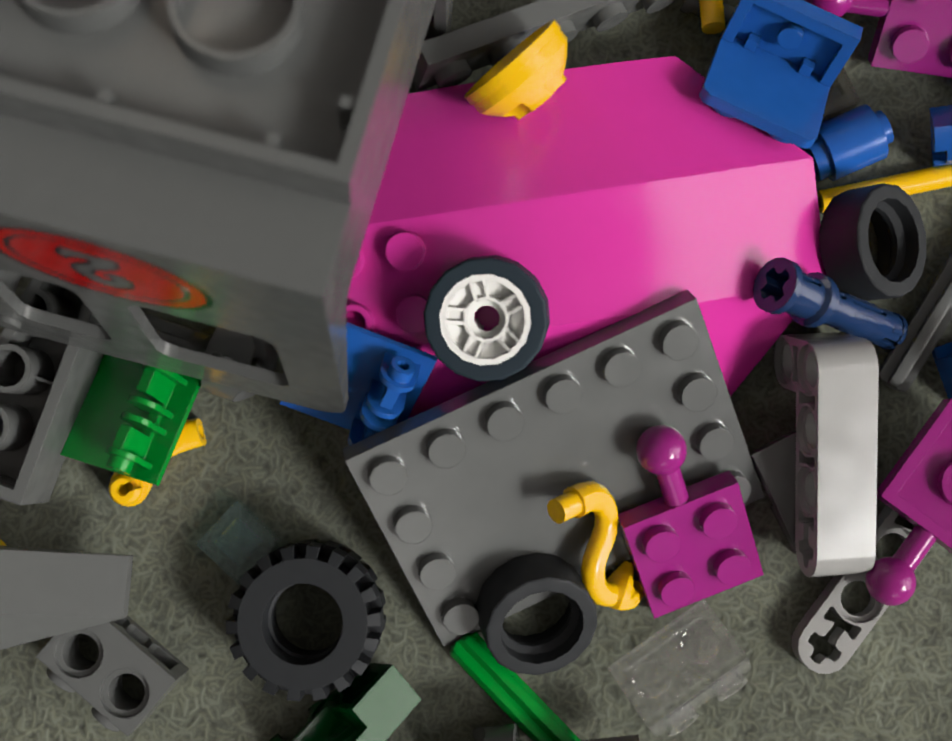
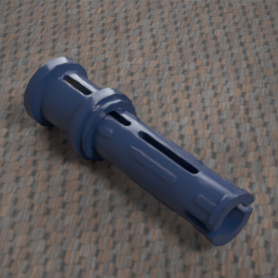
M774 258L767 262L760 269L754 281L753 296L758 308L771 314L786 312L790 314L794 322L802 326L817 327L828 325L846 334L868 339L872 344L885 350L896 348L892 341L901 345L907 336L908 324L902 315L877 307L848 293H843L839 291L831 277L820 272L806 274L802 272L797 263L787 258Z

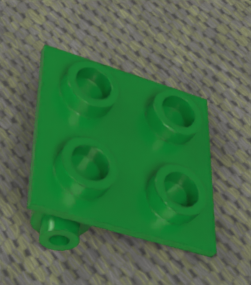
M105 354L60 455L159 486L201 387V379Z

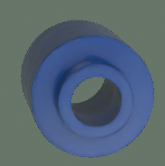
M863 104L822 122L819 135L813 145L808 149H801L813 157L816 182L826 178L836 181L887 158L889 153L888 144L894 141V134L888 118L881 110L874 112L868 105Z

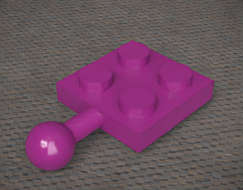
M804 0L839 17H842L845 13L880 17L868 55V61L872 67L952 78V0Z
M952 398L941 401L877 489V498L914 525V528L893 557H883L876 560L872 570L866 573V588L869 594L881 604L897 606L907 602L913 596L917 583L914 570L935 542L952 553Z
M656 425L645 430L637 442V458L644 469L652 474H656L663 497L618 514V520L646 603L655 619L763 576L764 573L740 487L732 473L728 470L686 487L680 469L687 455V446L683 436L676 429L666 425Z

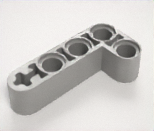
M843 332L780 335L774 347L775 374L783 388L796 392L795 547L798 564L803 574L807 577L868 573L872 570L876 557L879 366L876 350L868 339Z

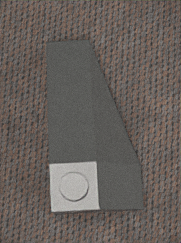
M0 545V650L128 617L133 555Z

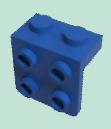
M739 0L720 36L699 97L702 102L711 106L717 113L725 117L737 118L759 128L779 142L791 143L800 148L808 149L819 135L830 87L859 44L863 27L804 0Z

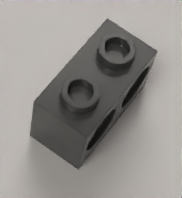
M129 616L53 636L36 656L37 659L48 667L46 673L54 684L67 692H77L93 706L91 709L92 714L100 724L111 731H121L127 737L144 724L189 670L187 666ZM81 634L89 635L96 641L99 648V656L96 662L87 660L81 654L78 645ZM124 674H133L142 681L145 688L143 700L133 699L126 694L123 688Z

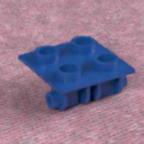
M346 322L349 399L345 411L331 413L280 401V404L350 430L348 435V444L350 446L408 419L437 362L436 356Z

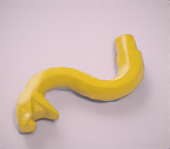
M595 481L580 482L563 490L562 495L548 502L547 511L551 519L559 524L573 517L581 518L589 512L594 513V528L582 558V583L595 604L615 610L634 609L644 596L639 581L633 580L634 565L624 561L605 579V566L615 542L619 523L618 508L614 497L607 488Z

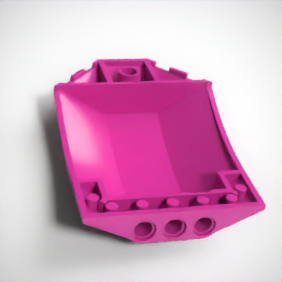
M676 56L565 69L566 81L543 104L520 120H517L514 116L496 117L480 114L464 98V95L476 82L409 93L407 95L351 279L346 303V322L436 356L426 338L424 310L431 288L446 270L469 258L498 255L519 262L535 275L548 298L550 324L543 346L532 361L688 290L697 298L731 397L793 321L790 314L786 312L771 314L758 308L754 301L753 287L760 269L770 260L784 257L797 263L802 272L806 274L820 272L826 275L820 256L819 230L821 223L813 157L794 144L779 142L767 132L737 118L725 117L717 113L711 106L706 105L699 97L705 77ZM482 306L475 312L474 318H477L484 326V331H491L493 327L499 324V313L494 307ZM437 359L408 419L489 381H476L457 375Z

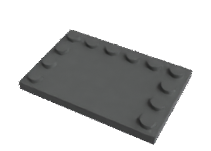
M688 290L530 362L525 369L503 380H491L342 449L345 463L443 647L459 640L466 633L472 634L481 630L478 624L479 616L476 602L482 585L496 568L515 557L535 553L558 556L574 566L581 577L582 558L594 528V513L589 512L581 518L573 517L559 524L551 519L547 511L548 502L562 495L563 490L567 487L587 481H595L602 484L614 497L618 514L663 497L656 474H652L644 469L636 454L638 439L650 427L656 425L670 426L679 431L683 436L687 446V455L680 469L686 487L729 470L739 484L745 506L764 497L697 298ZM619 523L605 571L622 564L624 561L631 560ZM546 591L531 594L517 602L505 618L558 593Z

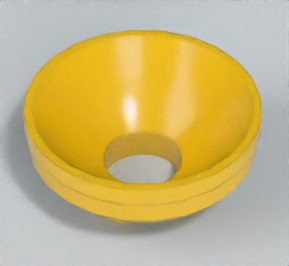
M555 19L541 26L487 71L467 91L464 98L483 115L496 117L514 116L517 120H520L528 113L533 112L550 98L567 79L564 75L567 60L568 38L562 32L561 26Z

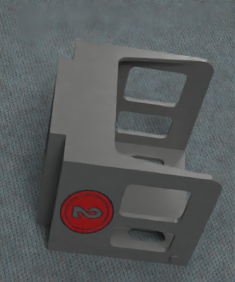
M0 0V327L314 410L331 413L344 412L349 399L346 303L351 279L423 42L451 32L453 0ZM26 276L53 283L73 291L80 297L102 326L42 311L25 304L15 295L21 277ZM140 307L263 339L276 347L285 374L168 343L159 337Z

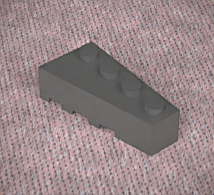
M33 278L19 298L25 304L36 309L102 326L80 297L62 286ZM7 328L3 330L0 335L1 499L20 506L49 502L65 457L60 455L97 374L104 354Z

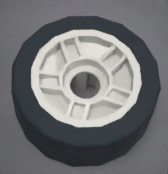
M498 255L472 257L446 270L431 288L424 310L426 338L437 359L455 374L476 381L503 380L525 369L541 350L550 324L548 298L538 278L519 262ZM482 306L494 307L499 313V324L493 327L491 331H484V326L477 318H474L475 312Z

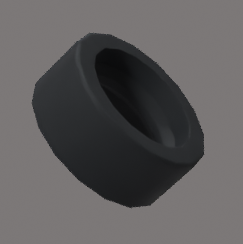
M884 183L851 189L833 197L823 213L819 230L820 256L826 275L834 280L839 291L865 301L899 298L915 288L923 274L927 255L926 232L920 211L909 194L897 185ZM870 221L874 226L878 240L877 265L874 264L869 249L868 228Z
M535 553L515 557L496 568L482 585L476 602L479 617L478 624L487 648L497 663L514 673L540 675L563 668L575 661L590 645L597 627L596 605L582 583L580 575L574 566L558 556ZM550 591L563 593L569 599L565 614L554 626L542 633L523 636L510 634L503 628V622L507 613L517 602L531 594Z

